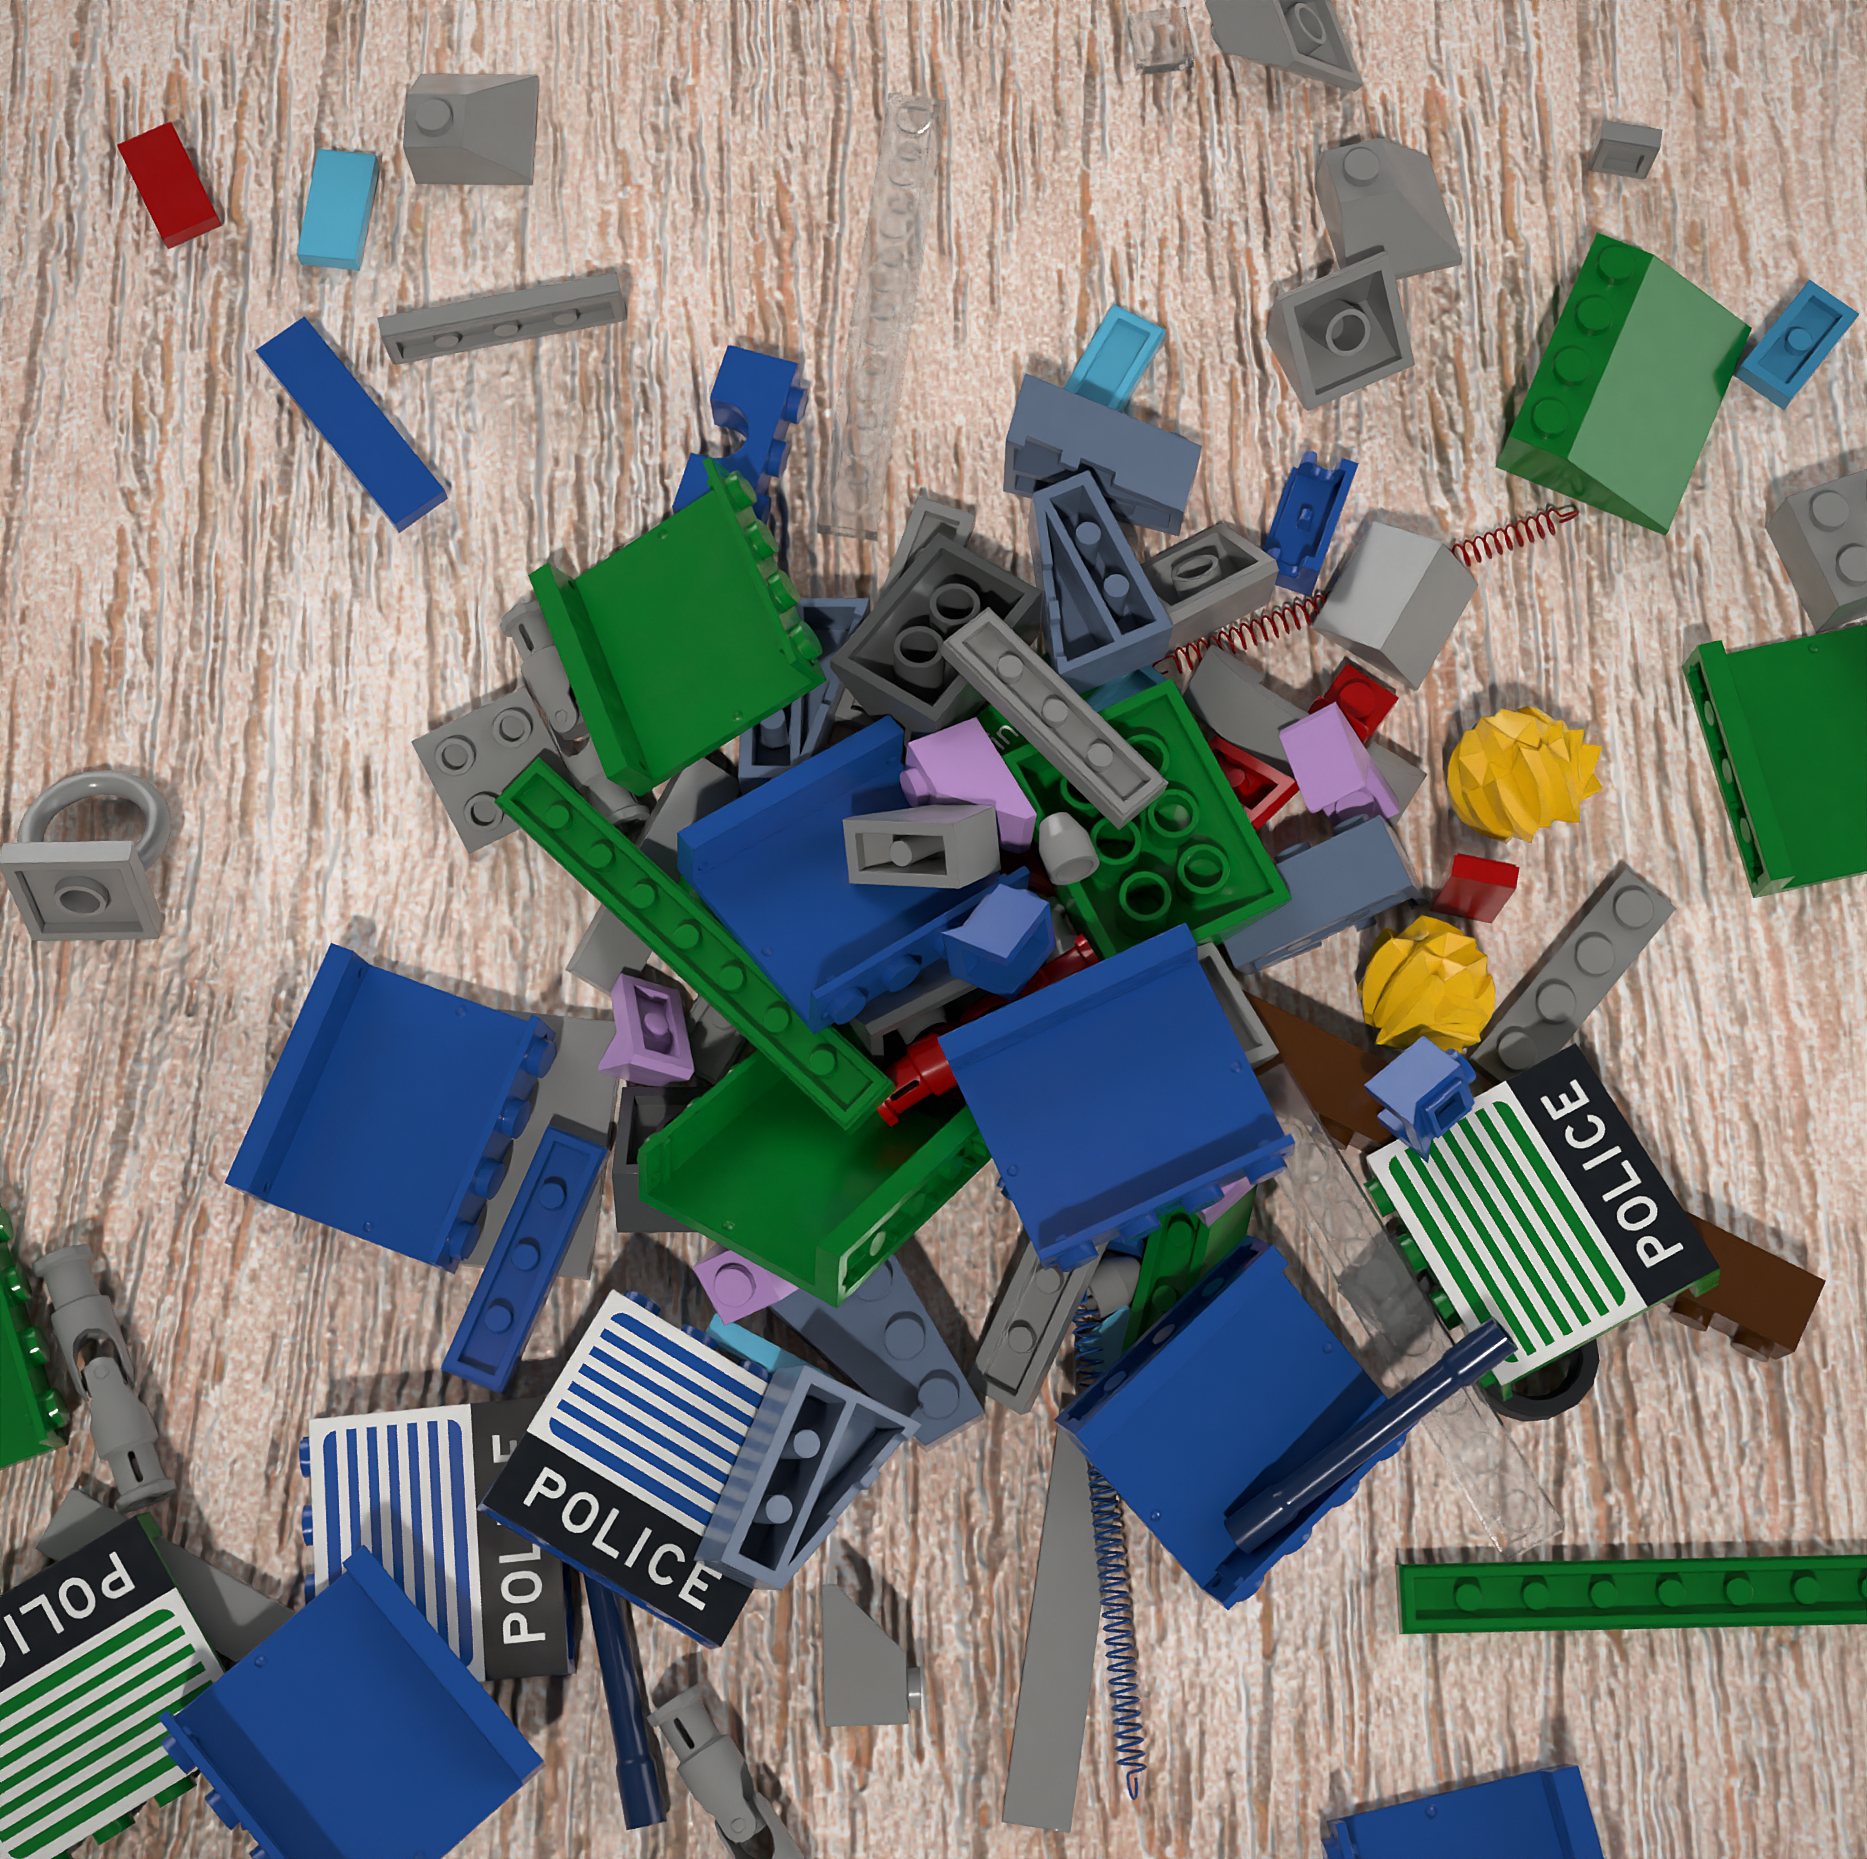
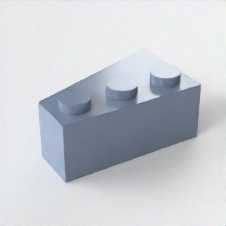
M1025 373L1006 437L1003 492L1032 499L1034 492L1089 470L1117 521L1179 536L1196 477L1202 446L1189 441L1180 434L1167 432Z
M1085 471L1034 492L1031 500L1028 534L1036 588L1042 591L1040 618L1047 664L1079 695L1164 659L1173 625L1090 471Z
M800 598L801 602L795 605L801 621L810 626L822 646L823 653L817 659L827 681L740 735L738 778L742 796L826 750L835 726V713L845 689V685L830 668V660L871 613L870 598Z
M1368 814L1354 816L1333 828L1332 831L1335 837L1314 847H1311L1309 842L1299 843L1283 850L1274 857L1276 862L1274 866L1292 899L1286 905L1224 941L1235 969L1249 976L1319 948L1322 945L1321 940L1353 925L1357 932L1374 926L1377 923L1374 915L1406 900L1411 910L1430 903L1399 836L1381 815L1369 819Z
M895 1254L891 1255L838 1308L829 1305L800 1288L782 1300L769 1305L773 1315L796 1333L825 1362L838 1371L862 1394L922 1424L911 1439L926 1453L984 1419L985 1412Z
M807 1365L776 1369L693 1561L749 1588L782 1591L838 1525V1517L861 1490H867L881 1474L878 1470L903 1441H909L922 1424Z

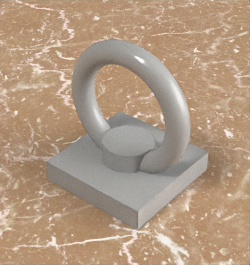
M89 771L57 782L41 793L29 806L20 822L17 843H2L0 870L32 941L159 939L163 918L145 872L161 856L168 843L171 833V814L166 800L151 783L141 777L122 771ZM115 795L127 798L141 808L145 817V829L136 846L133 841L44 842L46 828L54 816L68 805L91 796Z

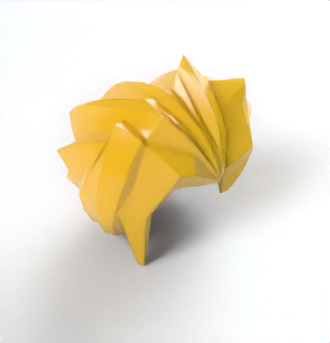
M1526 706L1516 709L1519 712L1500 708L1494 716L1480 717L1475 729L1465 730L1463 738L1458 742L1452 753L1448 766L1447 789L1452 807L1460 820L1478 834L1506 844L1512 837L1532 844L1539 828H1549L1554 820L1580 823V802L1599 793L1603 789L1594 773L1603 746L1583 743L1585 729L1568 730L1563 719L1554 720L1538 708Z
M1424 915L1416 919L1402 933L1384 927L1370 950L1365 974L1356 988L1359 997L1362 999L1364 1022L1376 1027L1380 1031L1376 1039L1377 1045L1388 1050L1405 1051L1424 1035L1444 1052L1449 1048H1453L1462 1055L1464 1048L1481 1042L1479 1034L1492 1018L1495 1008L1496 991L1491 972L1487 974L1488 955L1477 949V939L1464 936V932L1444 921Z

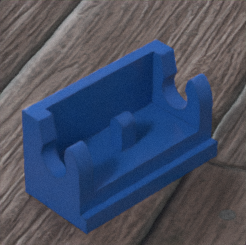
M1314 451L1304 453L1299 468L1293 467L1263 548L1264 552L1276 560L1279 569L1275 585L1308 597L1312 596L1359 464L1342 458L1336 464L1334 470H1326L1316 465L1318 456Z

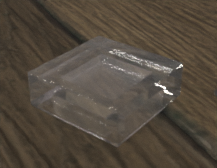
M1186 7L1129 13L1127 25L1136 76L1193 69L1195 55Z

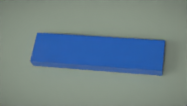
M305 316L255 350L261 362L398 533L448 499L444 488Z
M551 1125L547 1126L440 1369L501 1395H506L611 1153L608 1148Z

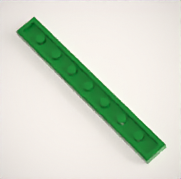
M537 757L494 801L511 820L850 1137L897 1089L887 1076L831 1025L813 1034L729 931L542 759Z
M1867 1554L1395 1565L1399 1634L1867 1624Z

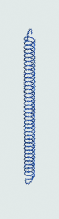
M1087 1290L1082 1298L1084 1300H1081L1080 1304L1087 1302ZM1077 1309L1076 1312L1084 1313L1075 1315L1072 1322L1084 1326L1074 1329L1072 1333L1075 1336L1087 1338L1078 1340L1074 1343V1346L1087 1351L1077 1354L1075 1359L1089 1363L1078 1367L1076 1371L1080 1374L1091 1375L1078 1381L1080 1386L1089 1387L1091 1384L1081 1382L1098 1378L1103 1372H1087L1080 1369L1102 1364L1105 1361L1078 1357L1102 1351L1104 1348L1085 1347L1077 1344L1099 1339L1102 1335L1080 1334L1076 1332L1099 1326L1101 1323L1076 1321L1075 1319L1099 1313L1100 1311L1098 1309ZM1095 1467L1088 1469L1086 1472L1091 1476L1102 1477L1100 1473L1091 1472L1096 1470ZM1104 1478L1091 1481L1088 1486L1105 1491L1092 1494L1089 1499L1095 1502H1106L1107 1504L1096 1506L1091 1509V1512L1097 1515L1109 1516L1093 1521L1092 1525L1099 1528L1112 1529L1096 1533L1093 1538L1100 1541L1114 1542L1100 1545L1094 1551L1102 1554L1116 1555L1099 1559L1096 1564L1103 1567L1117 1568L1101 1572L1097 1577L1104 1580H1117V1582L1102 1585L1098 1590L1105 1593L1119 1594L1104 1598L1100 1603L1105 1606L1121 1607L1106 1611L1101 1616L1106 1619L1123 1620L1108 1624L1103 1627V1630L1106 1632L1126 1633L1108 1638L1104 1643L1114 1646H1128L1106 1653L1105 1656L1108 1658L1127 1660L1112 1664L1106 1669L1112 1672L1130 1673L1112 1678L1108 1683L1111 1685L1133 1686L1110 1693L1109 1696L1112 1698L1132 1699V1701L1112 1706L1111 1710L1135 1713L1114 1719L1112 1723L1115 1725L1137 1726L1117 1732L1113 1736L1120 1739L1138 1740L1115 1748L1118 1752L1140 1753L1116 1762L1118 1765L1141 1767L1127 1772L1126 1776L1129 1795L1135 1800L1138 1795V1778H1134L1135 1794L1133 1796L1130 1774L1141 1772L1147 1766L1142 1763L1126 1761L1143 1757L1146 1753L1142 1750L1123 1748L1140 1744L1144 1739L1139 1736L1122 1734L1140 1730L1143 1726L1139 1723L1119 1721L1137 1717L1141 1712L1139 1710L1121 1709L1119 1707L1135 1704L1140 1699L1136 1696L1117 1694L1135 1690L1139 1686L1136 1683L1114 1681L1135 1676L1137 1672L1135 1670L1116 1669L1114 1667L1133 1663L1136 1659L1131 1656L1112 1655L1133 1649L1134 1645L1131 1643L1110 1642L1131 1636L1133 1632L1131 1630L1109 1629L1110 1627L1129 1623L1132 1619L1130 1617L1108 1615L1127 1610L1131 1606L1123 1603L1106 1602L1125 1597L1129 1593L1123 1590L1104 1589L1126 1583L1128 1580L1123 1577L1102 1576L1124 1570L1126 1566L1122 1564L1101 1563L1122 1557L1125 1553L1121 1551L1099 1550L1123 1543V1540L1120 1538L1098 1537L1122 1529L1118 1525L1096 1524L1121 1516L1120 1513L1095 1511L1119 1503L1118 1500L1094 1498L1115 1492L1110 1486L1092 1485L1106 1481Z

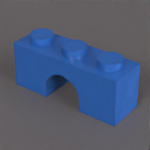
M728 345L710 395L714 425L741 433L746 438V442L736 453L728 457L713 459L731 473L735 470L740 471L742 476L748 480L757 497V502L751 506L756 518L766 525L772 501L770 496H766L772 476L781 478L785 470L790 444L785 442L784 439L789 424L794 423L798 425L801 421L807 400V389L800 387L798 363ZM690 453L672 506L674 514L711 491L706 482L709 476L702 462L708 457Z

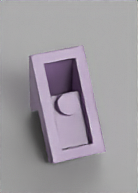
M1336 702L1280 730L1279 738L1305 805L1311 814L1323 809L1333 826L1336 827L1343 821L1361 814H1368L1369 819L1381 815L1386 820L1399 813L1398 798Z
M620 974L610 992L617 1032L598 1065V1072L649 1087H661L688 1081L695 1070L679 990Z

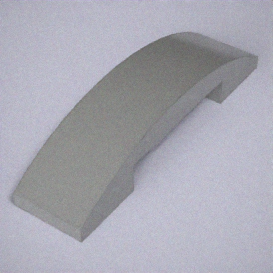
M1212 644L1182 696L1185 703L1204 722L1231 744L1296 780L1279 738V732L1310 714L1262 686L1265 675ZM1373 741L1366 750L1399 800V813L1385 820L1389 826L1395 827L1427 776V773Z

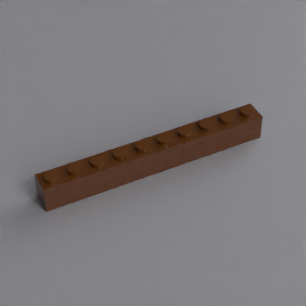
M1242 990L1279 1051L1272 1059L1253 1070L1277 1119L1286 1121L1291 1115L1313 1126L1311 1134L1321 1142L1340 1150H1346L1348 1145L1368 1155L1398 1140L1378 1121L1377 1115L1385 1107L1371 1097L1364 1087L1369 1080L1389 1065V1062ZM1685 1211L1721 1267L1719 1285L1694 1298L1689 1289H1686L1662 1302L1672 1307L1669 1315L1690 1328L1707 1331L1708 1327H1711L1731 1337L1730 1346L1733 1349L1758 1361L1768 1362L1770 1357L1776 1360L1794 1353L1826 1280Z

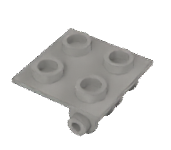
M525 686L411 741L468 854L521 829L494 801L537 757L542 759L577 792L567 768Z

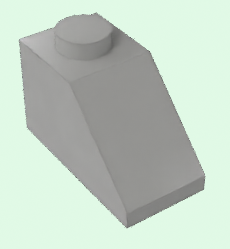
M936 804L852 816L843 819L849 883L960 889L1001 870L995 806Z
M822 1584L824 1727L909 1724L908 1710L922 1709L920 1667H907V1653L836 1584Z

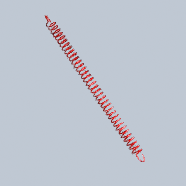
M1550 508L1547 514L1539 512L1537 518L1529 516L1526 522L1518 520L1515 526L1507 524L1505 530L1497 528L1494 534L1486 532L1484 538L1476 536L1473 542L1466 539L1463 546L1455 543L1452 550H1449L1456 557L1455 547H1460L1463 551L1464 561L1470 567L1471 560L1465 550L1467 542L1473 546L1477 562L1481 563L1482 558L1476 547L1477 538L1483 541L1485 553L1489 559H1492L1491 549L1486 542L1488 534L1494 538L1496 550L1499 555H1502L1503 549L1497 538L1498 531L1504 533L1506 545L1510 551H1513V543L1507 534L1508 527H1512L1515 530L1517 542L1523 548L1524 541L1518 530L1519 523L1525 525L1527 537L1531 543H1534V535L1528 526L1530 519L1536 522L1538 534L1544 540L1545 533L1539 522L1540 515L1546 517L1549 532L1555 536V527L1549 518L1550 512L1554 511L1559 517L1574 514L1569 518L1559 521V523H1564L1578 516L1580 511L1574 510L1561 515L1554 508ZM1331 591L1326 592L1325 599L1321 595H1316L1314 602L1306 599L1303 606L1295 603L1293 611L1289 607H1284L1282 615L1278 611H1274L1271 618L1263 615L1261 623L1256 619H1252L1250 627L1246 623H1241L1239 631L1235 627H1231L1229 629V636L1226 632L1220 631L1218 639L1213 635H1209L1207 643L1203 639H1198L1196 647L1192 643H1188L1186 645V652L1181 647H1177L1175 656L1167 655L1162 660L1172 657L1179 673L1182 675L1183 672L1178 660V650H1181L1187 659L1190 670L1193 671V665L1189 657V645L1195 650L1201 663L1202 657L1199 643L1202 642L1208 650L1210 638H1213L1219 648L1223 650L1221 634L1226 636L1233 654L1236 655V649L1232 642V629L1240 637L1243 649L1247 650L1242 634V626L1249 630L1254 645L1258 646L1253 632V622L1259 625L1264 640L1268 643L1269 639L1264 629V618L1269 620L1276 638L1279 639L1274 615H1279L1283 621L1286 633L1290 634V629L1285 620V610L1292 614L1296 628L1300 631L1301 626L1296 617V606L1302 609L1308 626H1311L1312 623L1306 610V603L1310 602L1317 616L1319 613L1317 598H1321L1325 602ZM1159 660V661L1155 662V663L1152 665V667L1154 668L1155 665L1158 664L1159 662H1161L1162 660ZM1166 670V671H1164V672H1161V674L1164 675V674L1168 673L1169 671Z

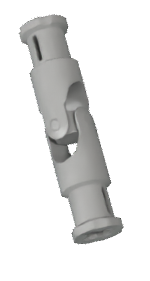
M538 600L523 603L511 609L502 617L500 628L505 636L512 637L523 660V664L520 667L521 673L533 698L546 713L548 728L577 792L582 796H587L589 803L625 837L637 832L645 826L651 813L647 806L639 805L634 793L606 778ZM580 737H590L586 747L579 753L574 747L572 740Z
M88 1244L72 1245L46 1254L34 1262L32 1268L35 1276L44 1278L55 1309L50 1319L76 1391L86 1402L89 1401L88 1396L92 1398L90 1404V1433L99 1459L109 1463L120 1494V1498L115 1504L118 1513L124 1514L163 1501L175 1494L178 1489L175 1481L166 1479L154 1445L159 1436L149 1409L126 1386L128 1380L130 1385L134 1384V1368L109 1296L100 1294L91 1271L89 1261L94 1255L92 1248ZM105 1339L111 1341L117 1347L120 1358L97 1357L79 1372L77 1366L78 1353L83 1346L92 1340ZM133 1458H136L143 1477L142 1482L137 1480L131 1463Z
M698 1684L674 1697L646 1717L651 1727H660L680 1760L677 1771L694 1799L708 1813L715 1817V1827L718 1836L732 1859H755L744 1851L739 1842H745L754 1834L759 1833L766 1823L773 1835L774 1854L772 1859H805L769 1800L760 1792H755L753 1779L745 1759L730 1735L720 1734L700 1701L703 1691Z

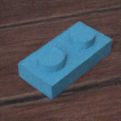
M1809 280L1741 364L1735 377L1785 410L1850 329L1859 313Z

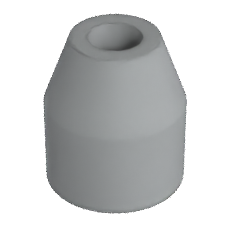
M1066 812L1055 813L1046 817L1040 823L1039 853L1053 884L1067 885L1078 882L1091 875L1098 868L1100 861L1088 832L1070 814Z
M1135 1257L1103 1258L1099 1261L1087 1287V1302L1083 1303L1086 1309H1098L1100 1311L1099 1313L1091 1314L1096 1320H1100L1129 1305L1134 1299L1141 1271V1265Z

